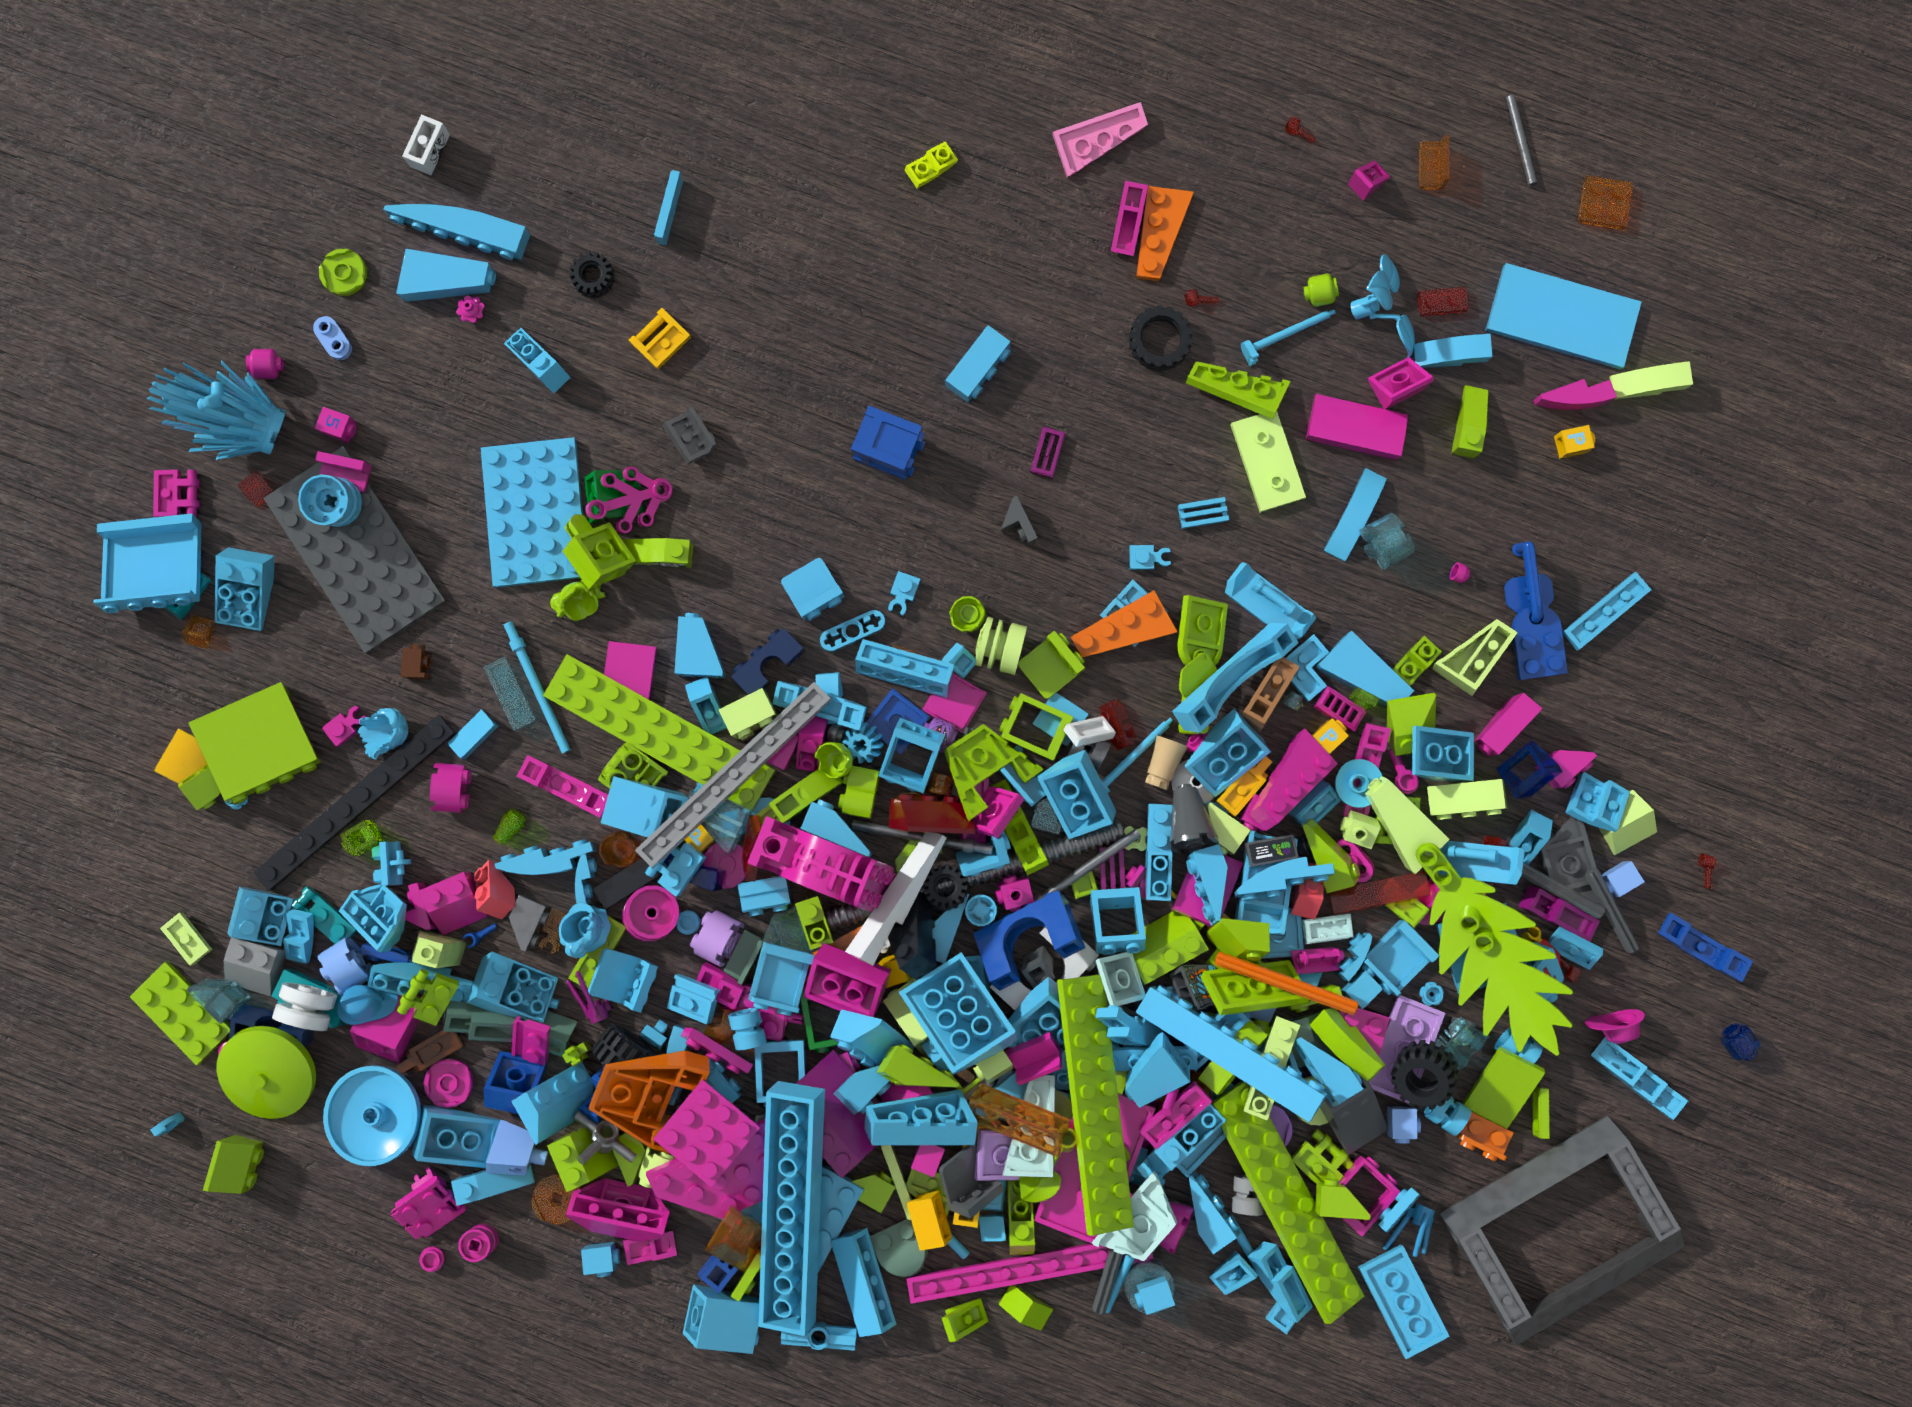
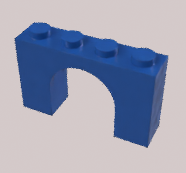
M1059 890L1050 892L1044 898L1034 903L1026 904L1022 909L1012 914H1007L1002 919L983 926L981 930L973 933L989 982L999 991L1021 980L1013 958V947L1017 938L1029 928L1037 926L1046 927L1054 950L1064 959L1085 949L1068 899Z

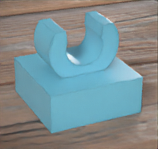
M661 1020L657 1022L654 1028L646 1025L641 1031L640 1038L660 1051L667 1040L663 1033L668 1025Z

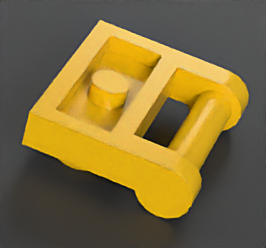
M663 308L657 312L658 315L636 336L633 335L628 340L657 370L691 339L690 334ZM666 322L668 325L644 346L642 343L659 326Z

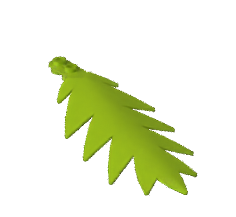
M1423 843L1419 845L1416 849V858L1440 889L1434 898L1431 908L1430 925H1434L1445 911L1439 946V973L1441 975L1444 974L1468 948L1459 987L1458 1004L1463 1005L1488 979L1483 1010V1035L1488 1036L1509 1005L1511 1033L1517 1051H1522L1531 1035L1540 1045L1558 1056V1042L1553 1025L1571 1028L1572 1023L1557 1007L1538 993L1572 994L1573 990L1542 971L1522 963L1555 959L1556 955L1553 952L1517 935L1504 932V930L1535 927L1536 923L1515 909L1488 896L1479 894L1494 893L1496 889L1479 880L1461 878L1435 844ZM1429 851L1432 852L1433 855L1427 856L1424 854V852ZM1443 870L1446 871L1447 874L1441 875L1438 871Z

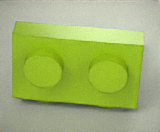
M1055 631L1049 634L1044 642L1018 662V667L1045 699L1053 696L1083 672L1085 668L1082 665L1085 661L1078 652L1072 653L1067 647L1070 643L1062 633L1057 634Z

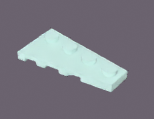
M1044 1075L1027 1082L1002 1176L1053 1177L1055 1075Z

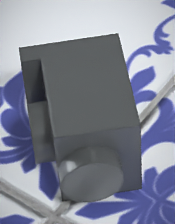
M1044 946L1023 956L1021 972L1033 988L1047 977H1050L1052 980L1055 979L1053 974L1054 959Z

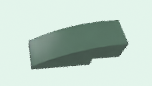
M450 1001L444 1012L443 1032L468 1033V1040L512 1042L513 1022L516 1018L490 1012L466 1002Z

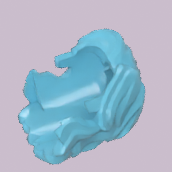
M380 709L371 717H363L359 720V724L362 726L357 733L361 734L362 742L367 743L364 745L366 749L365 754L371 759L376 760L388 750L402 745L408 736L406 719L397 709Z

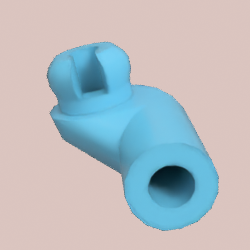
M212 382L211 394L198 400L197 406L200 411L204 412L203 409L205 407L214 410L222 407L224 403L221 400V396L224 395V384L222 382Z

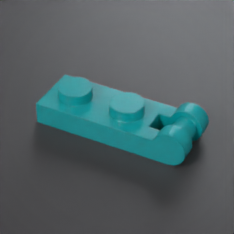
M307 885L302 890L303 894L298 899L295 898L291 906L294 909L313 913L314 926L334 944L345 937L347 939L352 938L356 934L357 930L347 919L310 886ZM310 900L316 903L311 909L306 906Z

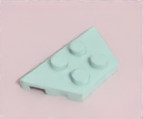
M1155 1171L1131 1196L1134 1227L1099 1234L1092 1241L1094 1246L1099 1247L1101 1245L1114 1249L1113 1252L1129 1254L1132 1258L1145 1261L1175 1227L1177 1220Z

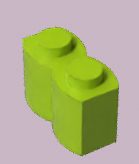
M856 766L851 767L850 772L844 776L843 784L847 785L846 792L840 795L838 808H842V814L871 819L880 771Z

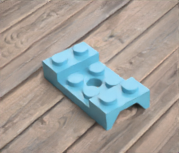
M1250 831L1246 836V843L1275 837ZM1294 838V839H1295L1296 848H1297L1298 839ZM1245 849L1241 885L1257 873L1278 863L1249 868ZM1286 882L1287 889L1281 892L1279 897L1266 898V894L1256 895L1257 899L1242 901V898L1239 897L1238 904L1236 905L1235 920L1269 923L1271 935H1285L1291 885H1289V882Z

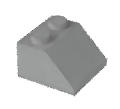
M231 937L223 960L225 983L271 997L286 957L285 949L266 943Z

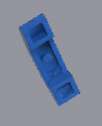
M1668 913L1658 932L1662 938L1683 952L1739 982H1743L1753 963L1751 959L1734 949L1723 946L1672 913Z

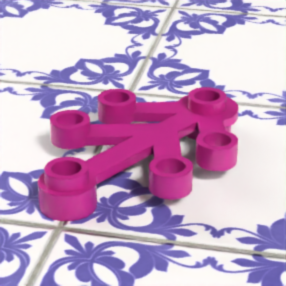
M630 466L625 468L623 471L625 480H635L648 488L639 491L617 479L613 473L604 474L601 477L602 485L606 488L613 487L626 496L606 502L601 500L590 501L586 505V514L589 518L597 520L603 518L607 511L629 505L623 519L616 523L617 531L625 534L632 530V522L642 501L651 498L646 511L638 516L640 526H650L654 522L653 516L660 502L668 500L672 495V486L668 480L664 478L652 480L640 473L636 467ZM629 470L634 472L633 478L628 476ZM607 476L612 478L611 485L606 482ZM658 486L662 487V489H663V493H662V494H658V492H657V487H658ZM592 506H596L598 508L597 514L592 513ZM644 515H646L649 518V522L647 524L643 522ZM622 522L627 524L625 531L621 528Z

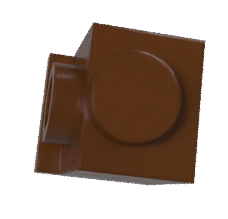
M411 644V648H402L400 677L414 680H431V675L427 674V669H430L431 657L428 655V651L425 650V645Z

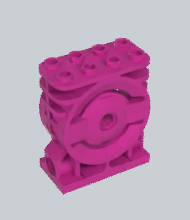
M767 816L747 862L753 866L774 872L802 886L870 912L874 908L877 909L879 907L882 896L897 876L892 866Z

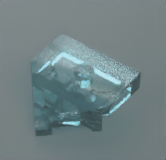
M796 907L773 915L762 945L763 942L813 953L809 948Z

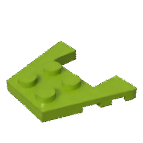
M984 724L944 750L968 821H971L988 808L974 787L1003 767L1010 764L1024 784L1043 771L1041 766L1035 765L1026 759L1027 756L1014 750L1007 744L1006 740Z

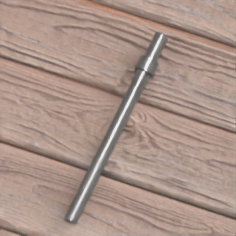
M853 820L852 823L853 830L920 842L925 834L923 832L904 831ZM946 837L943 844L945 847L961 849L964 853L969 854L977 852L993 855L994 851L993 845L977 843L976 840L969 838L961 840Z
M1134 829L1042 894L1037 893L1033 896L1034 902L1044 898L1050 892L1057 890L1062 892L1140 838L1141 835L1137 829Z

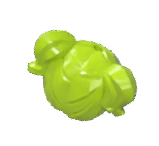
M581 580V582H573L566 585L561 592L554 594L550 605L557 612V617L561 618L566 615L573 621H579L594 614L598 609V599L606 596L604 592L600 591L601 585L588 590Z

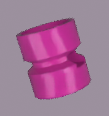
M481 1223L475 1225L465 1232L459 1240L458 1249L461 1256L469 1262L483 1260L496 1249L499 1241L498 1233L489 1224Z

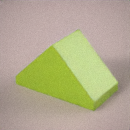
M1010 1285L999 1302V1305L1018 1322L1040 1331L1053 1311L1051 1306L1017 1285Z

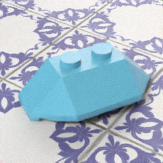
M380 884L363 890L352 891L339 912L376 951L382 953L390 952L393 946L400 940L405 926L407 904L388 886Z

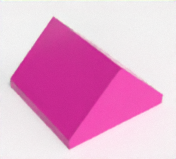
M1408 357L1368 378V381L1383 409H1388L1425 390L1434 379L1432 375Z

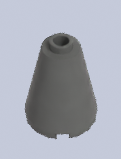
M1191 784L1179 785L1178 789L1173 792L1169 843L1171 851L1181 853V849H1188V852L1192 853L1193 851L1214 846L1213 842L1218 844V836L1198 789L1192 787Z

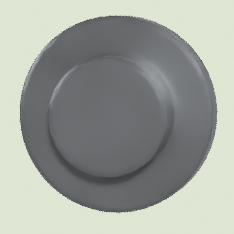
M832 724L827 733V741L842 743L843 739L847 737L845 726Z

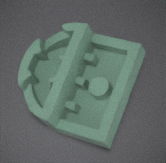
M906 1219L870 1236L879 1263L890 1274L900 1278H907L917 1274L923 1268L928 1255V1249L919 1250L911 1220Z

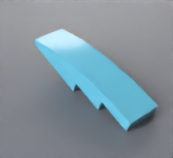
M1606 1037L1591 1054V1057L1672 1121L1688 1102L1687 1099L1670 1088L1665 1081L1648 1070L1647 1066L1616 1043L1607 1040Z

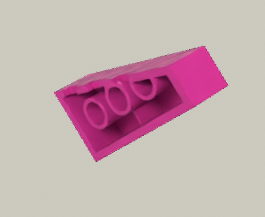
M1305 728L1292 737L1287 750L1281 756L1279 764L1272 772L1266 787L1260 793L1249 813L1265 831L1278 824L1338 764Z

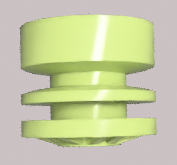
M987 617L978 637L975 650V665L981 667L984 657H988V669L992 668L996 659L1000 660V672L1015 675L1027 626L1012 623L1008 632H1003V620H999L997 630L991 629L993 618Z

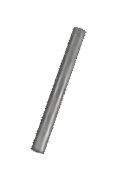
M1510 95L1506 97L1510 118L1528 186H1533L1537 184L1532 159L1515 95Z

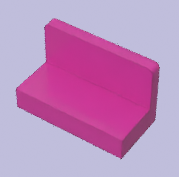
M317 451L315 461L322 464L319 475L346 478L354 483L361 493L366 491L371 470L370 464L362 460Z
M1051 1032L1007 1049L1006 1055L1016 1069V1083L1018 1085L1025 1084L1062 1068V1049Z

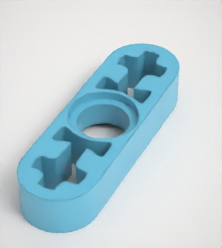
M871 610L828 629L820 637L821 646L828 652H835L876 634L885 626L884 615L880 611ZM871 616L881 618L878 622V627L869 625L866 627L868 632L864 633L863 627L859 622L860 620H863L864 624L871 621ZM848 626H858L860 629L859 635L854 638L847 636L846 629ZM842 629L843 637L847 640L846 642L842 643L840 638L835 641L834 647H831L830 644L825 645L828 635L835 638L839 636L837 631Z

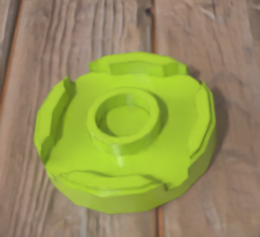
M336 249L324 257L325 260L319 267V278L331 293L339 296H350L364 286L367 279V267L364 260L357 253L348 249Z

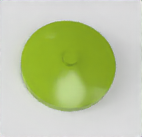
M254 1026L239 1031L223 1046L217 1059V1077L222 1090L232 1103L253 1116L266 1119L289 1116L298 1111L307 1102L315 1088L316 1070L309 1052L295 1037L277 1028Z

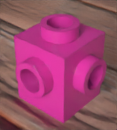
M1010 875L1002 878L1003 882L997 883L998 890L995 891L998 905L1002 904L1006 910L1010 909V912H1015L1022 909L1026 904L1034 903L1027 877Z

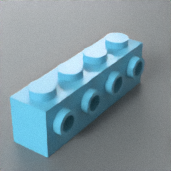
M864 1228L845 1232L837 1238L830 1240L859 1337L882 1334L897 1325L868 1229Z

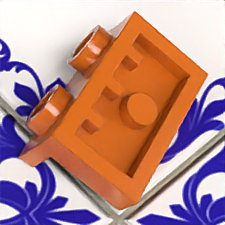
M1471 1112L1467 1124L1455 1137L1461 1139L1460 1145L1472 1151L1477 1147L1484 1151L1482 1156L1496 1162L1498 1158L1506 1160L1507 1156L1504 1153L1513 1132Z

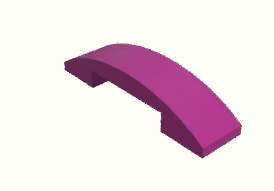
M1366 723L1354 760L1363 759L1370 761L1379 769L1391 728ZM1356 778L1353 781V785L1358 787L1360 780ZM1344 803L1343 816L1348 817L1350 810L1368 816L1371 805L1357 808Z
M527 755L517 777L602 818L608 797L607 793Z

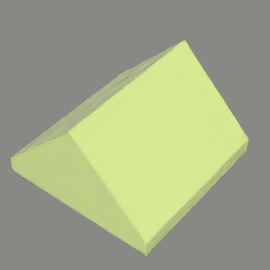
M1634 790L1630 791L1618 830L1613 832L1599 828L1614 855L1657 833L1654 810Z

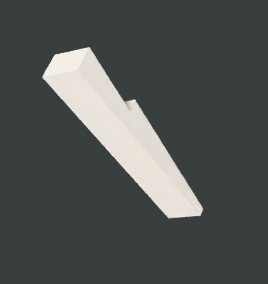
M926 832L882 896L879 907L877 909L874 908L845 951L846 953L865 963L874 965L895 922L902 925L946 840L945 836L935 832Z

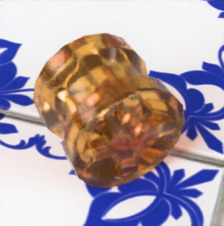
M931 773L932 784L928 787L927 792L951 797L950 786L954 783L953 777Z

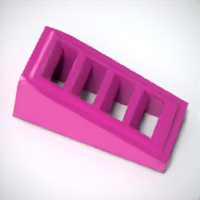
M1329 686L1323 689L1313 706L1314 709L1327 717L1333 718L1335 721L1339 720L1352 732H1355L1366 713L1364 709ZM1330 696L1333 700L1327 708L1324 705ZM1337 701H1339L1341 705L1335 713L1332 710ZM1345 706H1347L1349 709L1344 718H1342L1340 714ZM1352 712H1357L1353 722L1349 723L1348 719Z

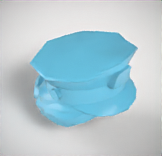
M579 902L573 905L569 913L563 917L559 925L560 943L565 946V953L568 956L583 958L586 952L591 953L606 943L611 928L606 910Z

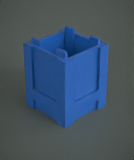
M868 405L851 447L854 455L853 460L906 480L907 476L912 477L915 468L912 467L917 450L922 451L925 442L922 441L925 433L921 432L922 426Z

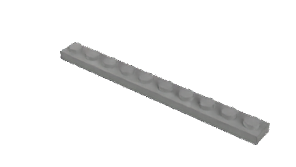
M813 682L635 851L654 869L832 701L831 698Z

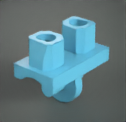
M400 841L379 842V846L372 848V858L380 860L381 869L374 871L373 881L381 883L382 886L403 885L404 865L411 864V859H404Z

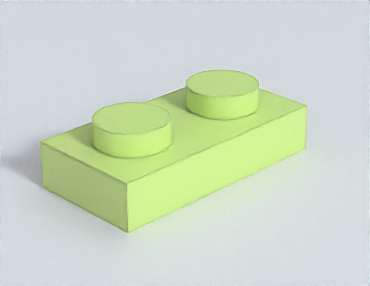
M183 912L178 913L160 928L190 966L196 964L213 950Z

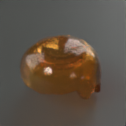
M613 832L602 839L599 845L600 857L608 866L628 867V865L636 861L639 855L635 851L639 847L638 841L628 832Z
M721 1008L720 1011L723 1015L713 1016L712 1023L708 1024L704 1031L705 1036L720 1045L729 1041L735 1033L734 1030H731L728 1015L734 1012L728 1008Z

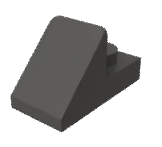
M1015 496L1010 503L1001 533L1018 525L1019 528L1016 531L1022 542L1026 541L1027 545L1030 546L1037 542L1038 537L1018 496Z

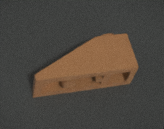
M1284 657L1274 661L1242 714V717L1259 733H1261L1300 667Z

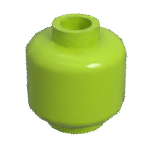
M1329 273L1310 277L1308 279V286L1303 287L1306 301L1311 300V304L1314 307L1332 304L1335 302L1336 297L1339 296L1337 280L1332 278Z

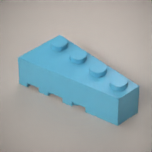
M961 1089L868 1105L866 1106L864 1129L872 1145H975L978 1122Z

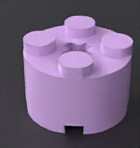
M718 910L713 913L708 911L701 922L703 927L700 933L695 934L692 938L690 947L694 948V954L719 967H723L725 963L722 961L725 957L730 959L742 936L738 932L739 927L744 929V924Z

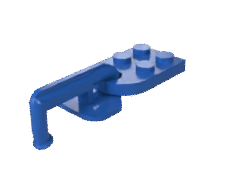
M1531 541L1517 543L1513 546L1512 552L1518 557L1523 556L1526 576L1511 578L1504 587L1506 605L1517 613L1511 626L1513 630L1518 632L1513 639L1517 679L1524 680L1568 673L1561 621L1558 615L1548 608L1554 599L1552 581L1547 575L1538 574L1534 543Z

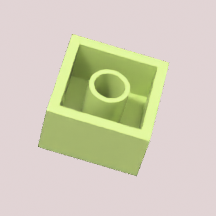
M763 688L719 709L730 735L736 740L741 739L742 741L754 736V731L760 728L764 729L778 716L768 694Z

